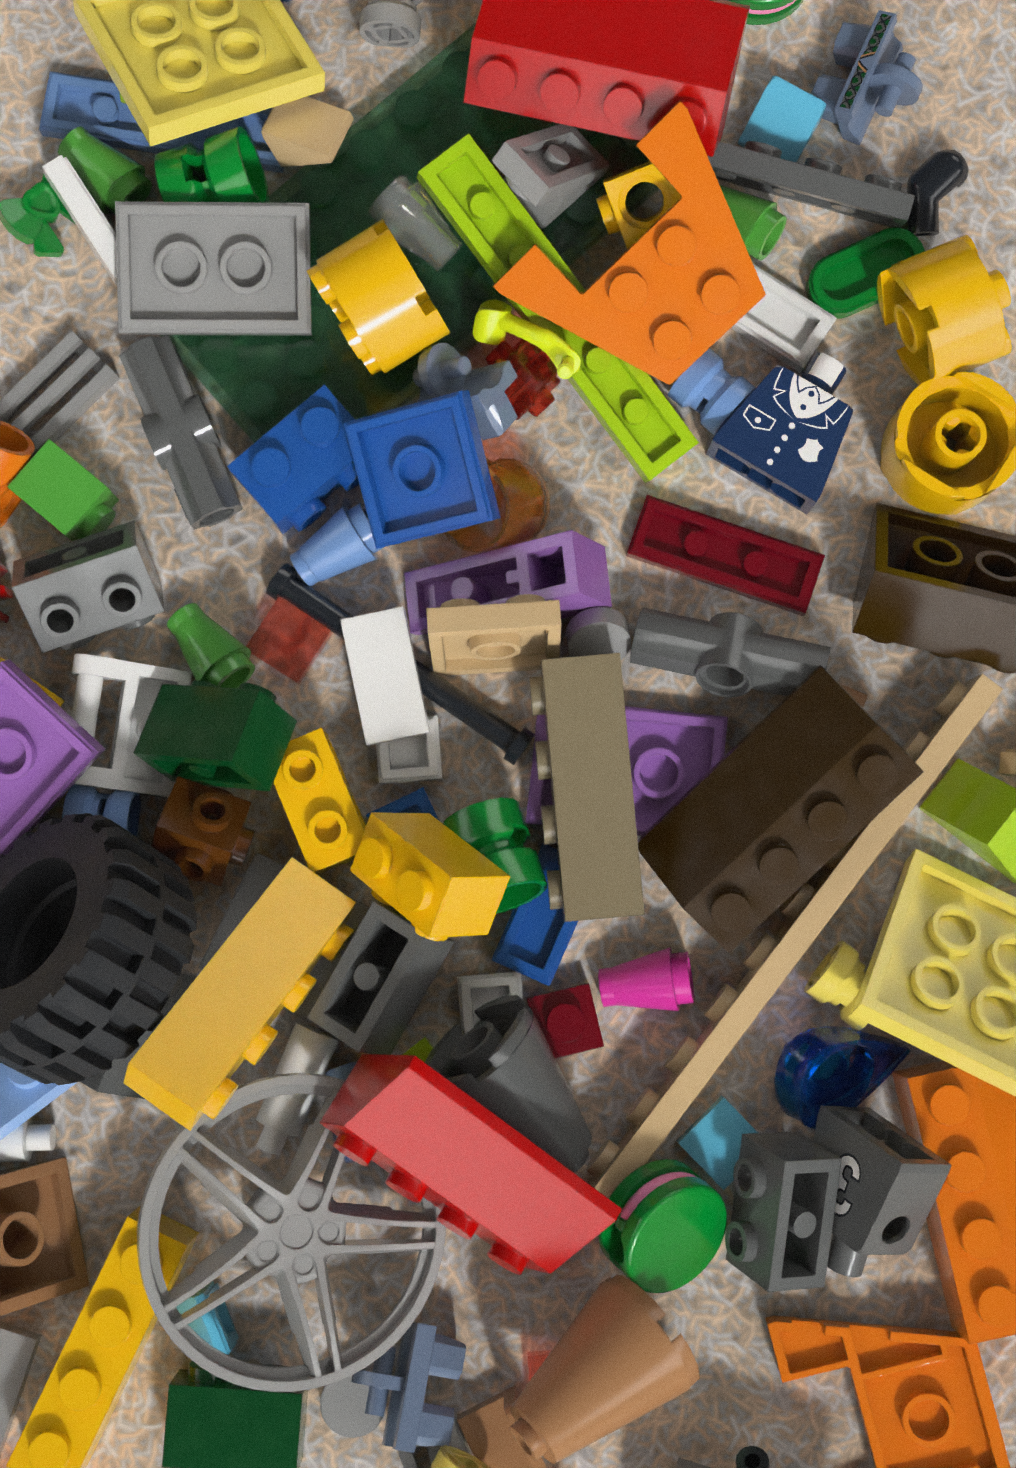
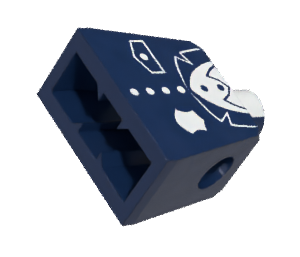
M820 352L813 354L801 376L784 366L776 365L717 431L706 455L807 515L823 492L853 414V409L848 404L833 396L847 372L846 368L835 358Z

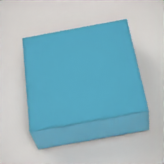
M721 1095L676 1141L725 1190L734 1181L733 1171L735 1163L739 1159L742 1134L758 1132Z

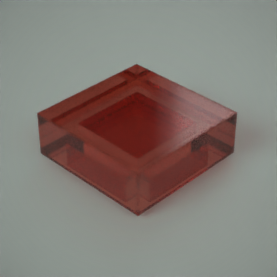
M278 597L246 647L251 650L253 656L295 683L300 684L333 632L308 614Z

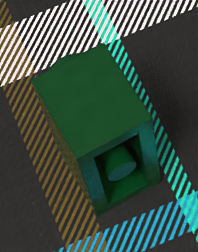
M201 680L192 681L190 686L162 684L133 753L172 782H175L177 777L180 776L202 785L270 791L297 720L275 703L277 697L271 691L256 684L241 683L239 688L218 687Z
M194 1361L190 1362L188 1370L179 1369L169 1383L162 1467L299 1468L303 1459L308 1390L295 1392L254 1390L218 1378L201 1368ZM271 1364V1365H265V1366H272V1367H288V1366H283V1365H272V1364Z

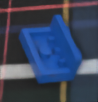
M325 384L227 466L233 476L270 517L282 534L286 533L293 526L300 532L312 525L322 516L327 508L323 501L340 486L346 491H350L359 485L343 424L355 419Z

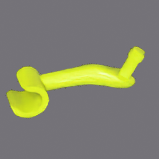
M496 299L487 300L480 305L473 324V336L476 341L490 345H500L505 342L506 333L508 332L536 345L545 352L556 366L557 374L560 378L568 379L572 374L579 371L581 363L579 355L556 333L511 313V306L503 301Z

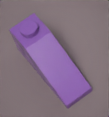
M573 530L404 573L410 633L414 635L428 634L426 608H439L442 603L452 599H472L479 602L480 605L506 603L509 598L517 595H539L545 601H560L561 619L573 617L589 608L612 607L605 546Z

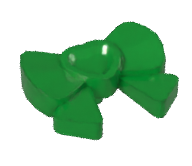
M43 174L42 181L26 191L22 198L0 201V220L7 231L16 239L25 244H33V253L36 256L61 257L63 255L64 247L48 223L56 222L59 213L74 224L75 222Z

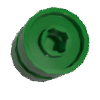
M241 126L205 138L203 149H199L190 142L155 155V174L163 202L269 203L268 185L262 163L252 139Z
M513 798L488 799L458 810L444 820L443 824L510 875L496 914L524 905L540 896L547 889V881L537 852L531 848L524 847L530 838V833L517 800Z

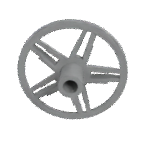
M287 1073L258 1078L239 1085L233 1096L214 1120L203 1114L191 1131L182 1126L164 1148L147 1182L137 1224V1256L142 1284L148 1301L163 1329L187 1357L216 1377L235 1385L269 1392H295L326 1386L357 1373L384 1355L411 1327L424 1307L436 1281L443 1257L446 1227L436 1219L441 1211L438 1207L424 1197L421 1200L422 1212L392 1210L388 1206L339 1203L334 1201L332 1193L345 1155L335 1147L332 1150L322 1182L308 1177L330 1131L319 1122L345 1080L314 1073ZM289 1094L326 1096L314 1124H309L287 1174L281 1180H276L233 1147L229 1148L207 1132L217 1122L232 1112L266 1098ZM197 1141L260 1187L247 1204L243 1203L189 1153ZM182 1163L202 1182L201 1185L242 1222L243 1228L240 1233L193 1267L195 1271L168 1291L163 1278L159 1257V1224L167 1190L175 1172ZM348 1222L422 1228L421 1239L389 1240L388 1238L345 1240L346 1224ZM419 1251L410 1281L392 1311L366 1337L350 1348L340 1352L335 1321L336 1316L326 1264L327 1259L331 1255ZM246 1255L253 1268L211 1293L209 1298L185 1313H179L176 1308L178 1305L200 1291ZM273 1275L277 1279L290 1329L296 1336L304 1365L272 1367L239 1360L210 1345L188 1324L264 1277ZM310 1280H315L320 1314L324 1324L329 1358L318 1361L307 1316L298 1289V1284Z

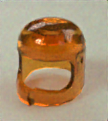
M486 458L493 487L499 485L495 493L499 509H501L503 497L506 499L505 516L501 518L503 523L501 531L496 537H489L476 524L443 532V534L453 544L469 552H487L534 540L545 528L550 514V494L546 481L534 467L519 459L499 458L491 461Z

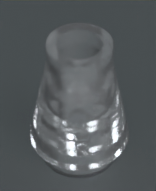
M404 175L396 178L381 193L368 211L377 222L381 219L384 220L397 243L427 261L436 271H439L463 245L453 234L420 182L412 184Z

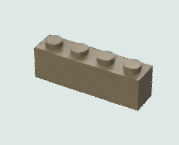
M620 653L542 659L540 666L541 676L529 677L532 716L545 715L547 740L535 741L538 780L550 779L553 805L541 806L544 845L556 844L558 870L547 871L550 910L562 909L563 922L645 915Z

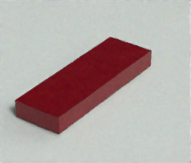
M646 495L626 554L627 557L800 616H804L807 612L825 558L824 554L650 495Z

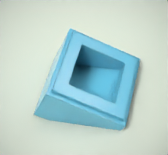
M774 75L767 84L737 144L745 148L747 141L766 143L782 151L781 159L797 163L821 121L826 103Z
M210 1282L178 1305L176 1308L179 1313L183 1314L209 1298L211 1293L219 1289L218 1283ZM225 1302L188 1324L206 1342L227 1355H230L239 1338Z

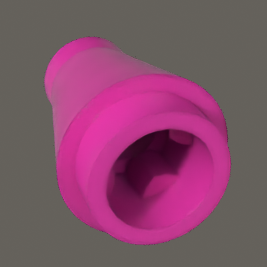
M668 947L614 967L598 970L599 989L603 1007L626 1006L679 1011L681 1004L695 1002L693 976L688 951L673 953L672 948Z

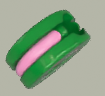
M673 1159L655 1160L634 1170L615 1188L609 1199L621 1207L622 1210L617 1220L599 1234V1243L603 1253L629 1280L637 1284L645 1292L666 1293L692 1281L711 1262L725 1234L727 1211L721 1195L686 1164Z

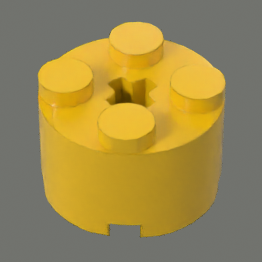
M383 219L316 260V265L306 270L325 303L330 305L341 322L338 326L358 359H362L372 376L381 370L387 373L450 334L448 327L433 305L425 288Z
M962 235L897 262L892 267L880 272L877 279V294L885 326L896 323L899 335L905 344L904 347L896 351L905 371L916 384L920 385L934 377V380L943 376L954 375L956 372H968L1011 353V340L1005 327L1002 309L1008 307L1011 303L1007 282L1000 271L995 269L987 272L979 258L973 240L968 235Z
M956 372L954 375L943 376L934 380V377L921 383L907 397L885 428L881 442V470L893 490L904 501L922 511L933 514L956 515L973 508L1006 482L1016 470V403L1009 392L1000 384L986 376L973 372ZM947 436L957 442L953 451L946 446Z

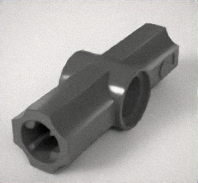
M169 335L161 337L148 336L130 344L129 348L120 354L119 357L143 411L144 417L140 418L146 437L163 470L167 469L185 517L194 530L202 527H211L232 518L243 507L218 451V448L222 446L219 437L209 421L211 418L200 395H195L177 348Z
M643 608L640 611L635 628L630 663L694 676L703 689L722 697L743 696L750 689L788 696L819 665L825 670L827 669L831 647L764 633L763 628L757 621L740 613H719L713 616L710 621Z

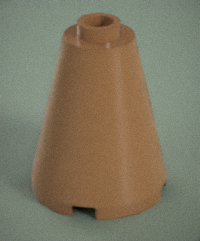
M616 1274L613 1278L609 1277L598 1285L511 1406V1413L516 1422L509 1427V1430L519 1447L535 1462L541 1456L553 1464L565 1459L686 1393L700 1379L698 1364L681 1333L670 1341L668 1335L658 1323L666 1313L644 1290L623 1275Z

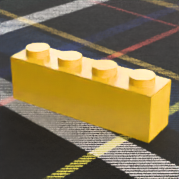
M292 857L130 1060L123 1083L189 1131H191L203 1114L214 1120L238 1088V1084L230 1079L244 1059L256 1065L274 1041L278 1031L270 1025L283 1007L294 1013L317 982V979L309 973L323 956L332 963L354 933V929L346 923L356 902Z
M140 1206L127 1216L10 1456L7 1467H87L158 1320L145 1293L138 1266L137 1224ZM161 1214L158 1242L159 1257L163 1278L168 1291H170L174 1287L200 1232Z

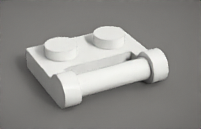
M74 654L71 673L78 676L71 717L93 738L95 736L103 679L122 682L109 767L107 769L90 766L75 784L168 798L175 782L169 780L133 752L161 685L190 686L192 672L89 654Z

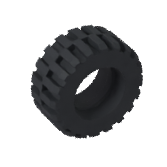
M90 813L64 815V818L49 819L39 824L37 832H26L13 842L14 848L7 855L0 854V1063L44 1084H71L84 1081L85 1077L98 1076L112 1068V1061L115 1058H127L140 1046L138 1039L145 1031H153L164 1017L160 1012L169 997L175 999L183 983V980L179 977L183 965L190 964L194 950L190 933L197 930V914L194 904H192L195 900L188 879L182 874L181 868L172 859L112 820L102 815H92Z

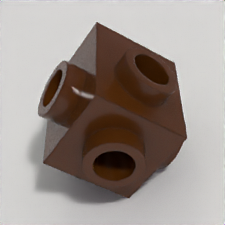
M178 776L156 824L151 846L172 859L181 868L182 874L188 880L206 881L221 887L230 864L242 867L250 849L255 831L244 826L252 802L238 798L225 789L208 787Z

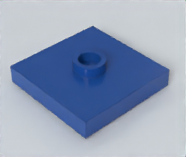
M469 390L457 391L343 423L376 549L501 518Z

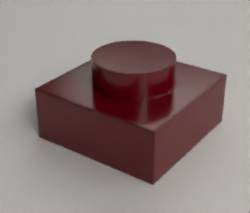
M589 983L526 997L527 1004L533 1010L555 1059L604 1047Z

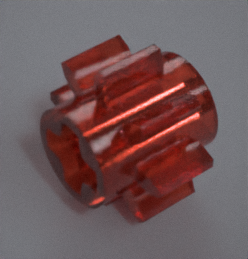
M521 339L512 348L503 340L485 358L488 365L509 360L518 375L505 390L518 418L516 420L520 419L527 411L537 417L555 401L551 391L560 383V379L556 377L557 368L547 354L536 345Z

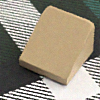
M303 97L273 107L262 127L261 133L281 167L327 164L333 162L354 118L350 111L310 97Z

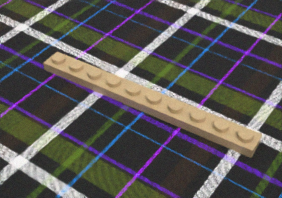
M982 673L968 680L965 685L958 679L955 680L943 693L933 708L941 717L926 735L921 730H918L903 746L924 772L825 864L827 868L812 887L805 882L788 898L781 912L789 918L773 938L765 932L754 943L742 961L750 970L738 986L733 989L728 984H725L718 991L703 1013L711 1020L696 1041L687 1035L677 1045L664 1065L672 1073L656 1093L647 1087L637 1098L625 1116V1119L633 1125L621 1141L616 1145L608 1139L591 1159L586 1168V1171L593 1176L588 1183L609 1199L612 1192L624 1178L648 1162L1002 692L1003 688Z

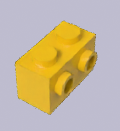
M371 812L350 869L354 875L372 889L371 894L376 900L392 906L411 922V925L415 927L416 934L421 937L425 936L426 939L432 941H446L448 937L488 935L510 879V875L430 813Z

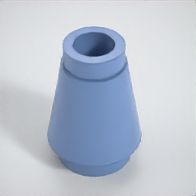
M360 502L351 509L342 506L299 547V550L290 555V559L303 581L312 587L319 581H325L377 560L378 555L376 552L382 548L376 549L366 508Z

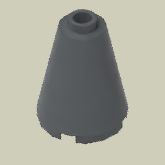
M518 995L502 996L485 1003L474 1011L480 1018V1021L474 1025V1028L463 1035L461 1028L456 1024L431 1050L425 1063L575 1173L585 1164L589 1157L588 1149L592 1142V1134L533 1010Z

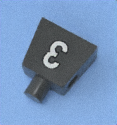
M821 1105L813 1141L842 1158L827 1267L847 1277H860L868 1255H904L912 1249L949 1174L951 1164L871 1108Z

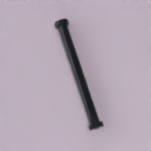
M285 563L270 581L266 594L276 601L283 597L344 640L340 620L354 616L311 586H308L297 577L298 572L290 564ZM416 660L423 695L505 751L504 759L515 765L535 734L526 727L520 732Z

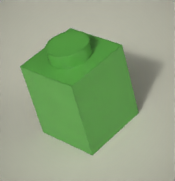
M50 439L46 441L7 486L71 541L107 530L116 515L112 508L119 501L106 485Z

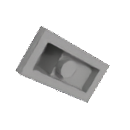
M564 124L507 140L492 159V162L506 176L503 179L540 229L548 226L603 177L611 167L606 159L575 127Z

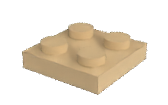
M524 594L511 597L506 603L480 605L475 600L461 598L448 600L442 603L439 608H426L433 672L439 676L540 670L542 659L560 658L561 614L559 600L545 601L542 596Z

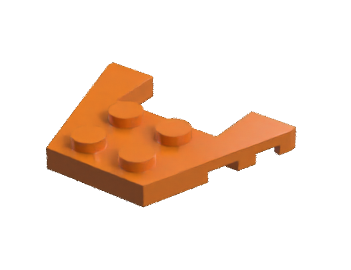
M681 101L636 144L639 150L680 194V198L584 292H580L536 243L493 285L501 295L668 385H671L766 295L688 109Z
M776 1315L765 1318L782 1383L845 1367L849 1368L874 1468H1011L977 1343L970 1345L956 1331Z

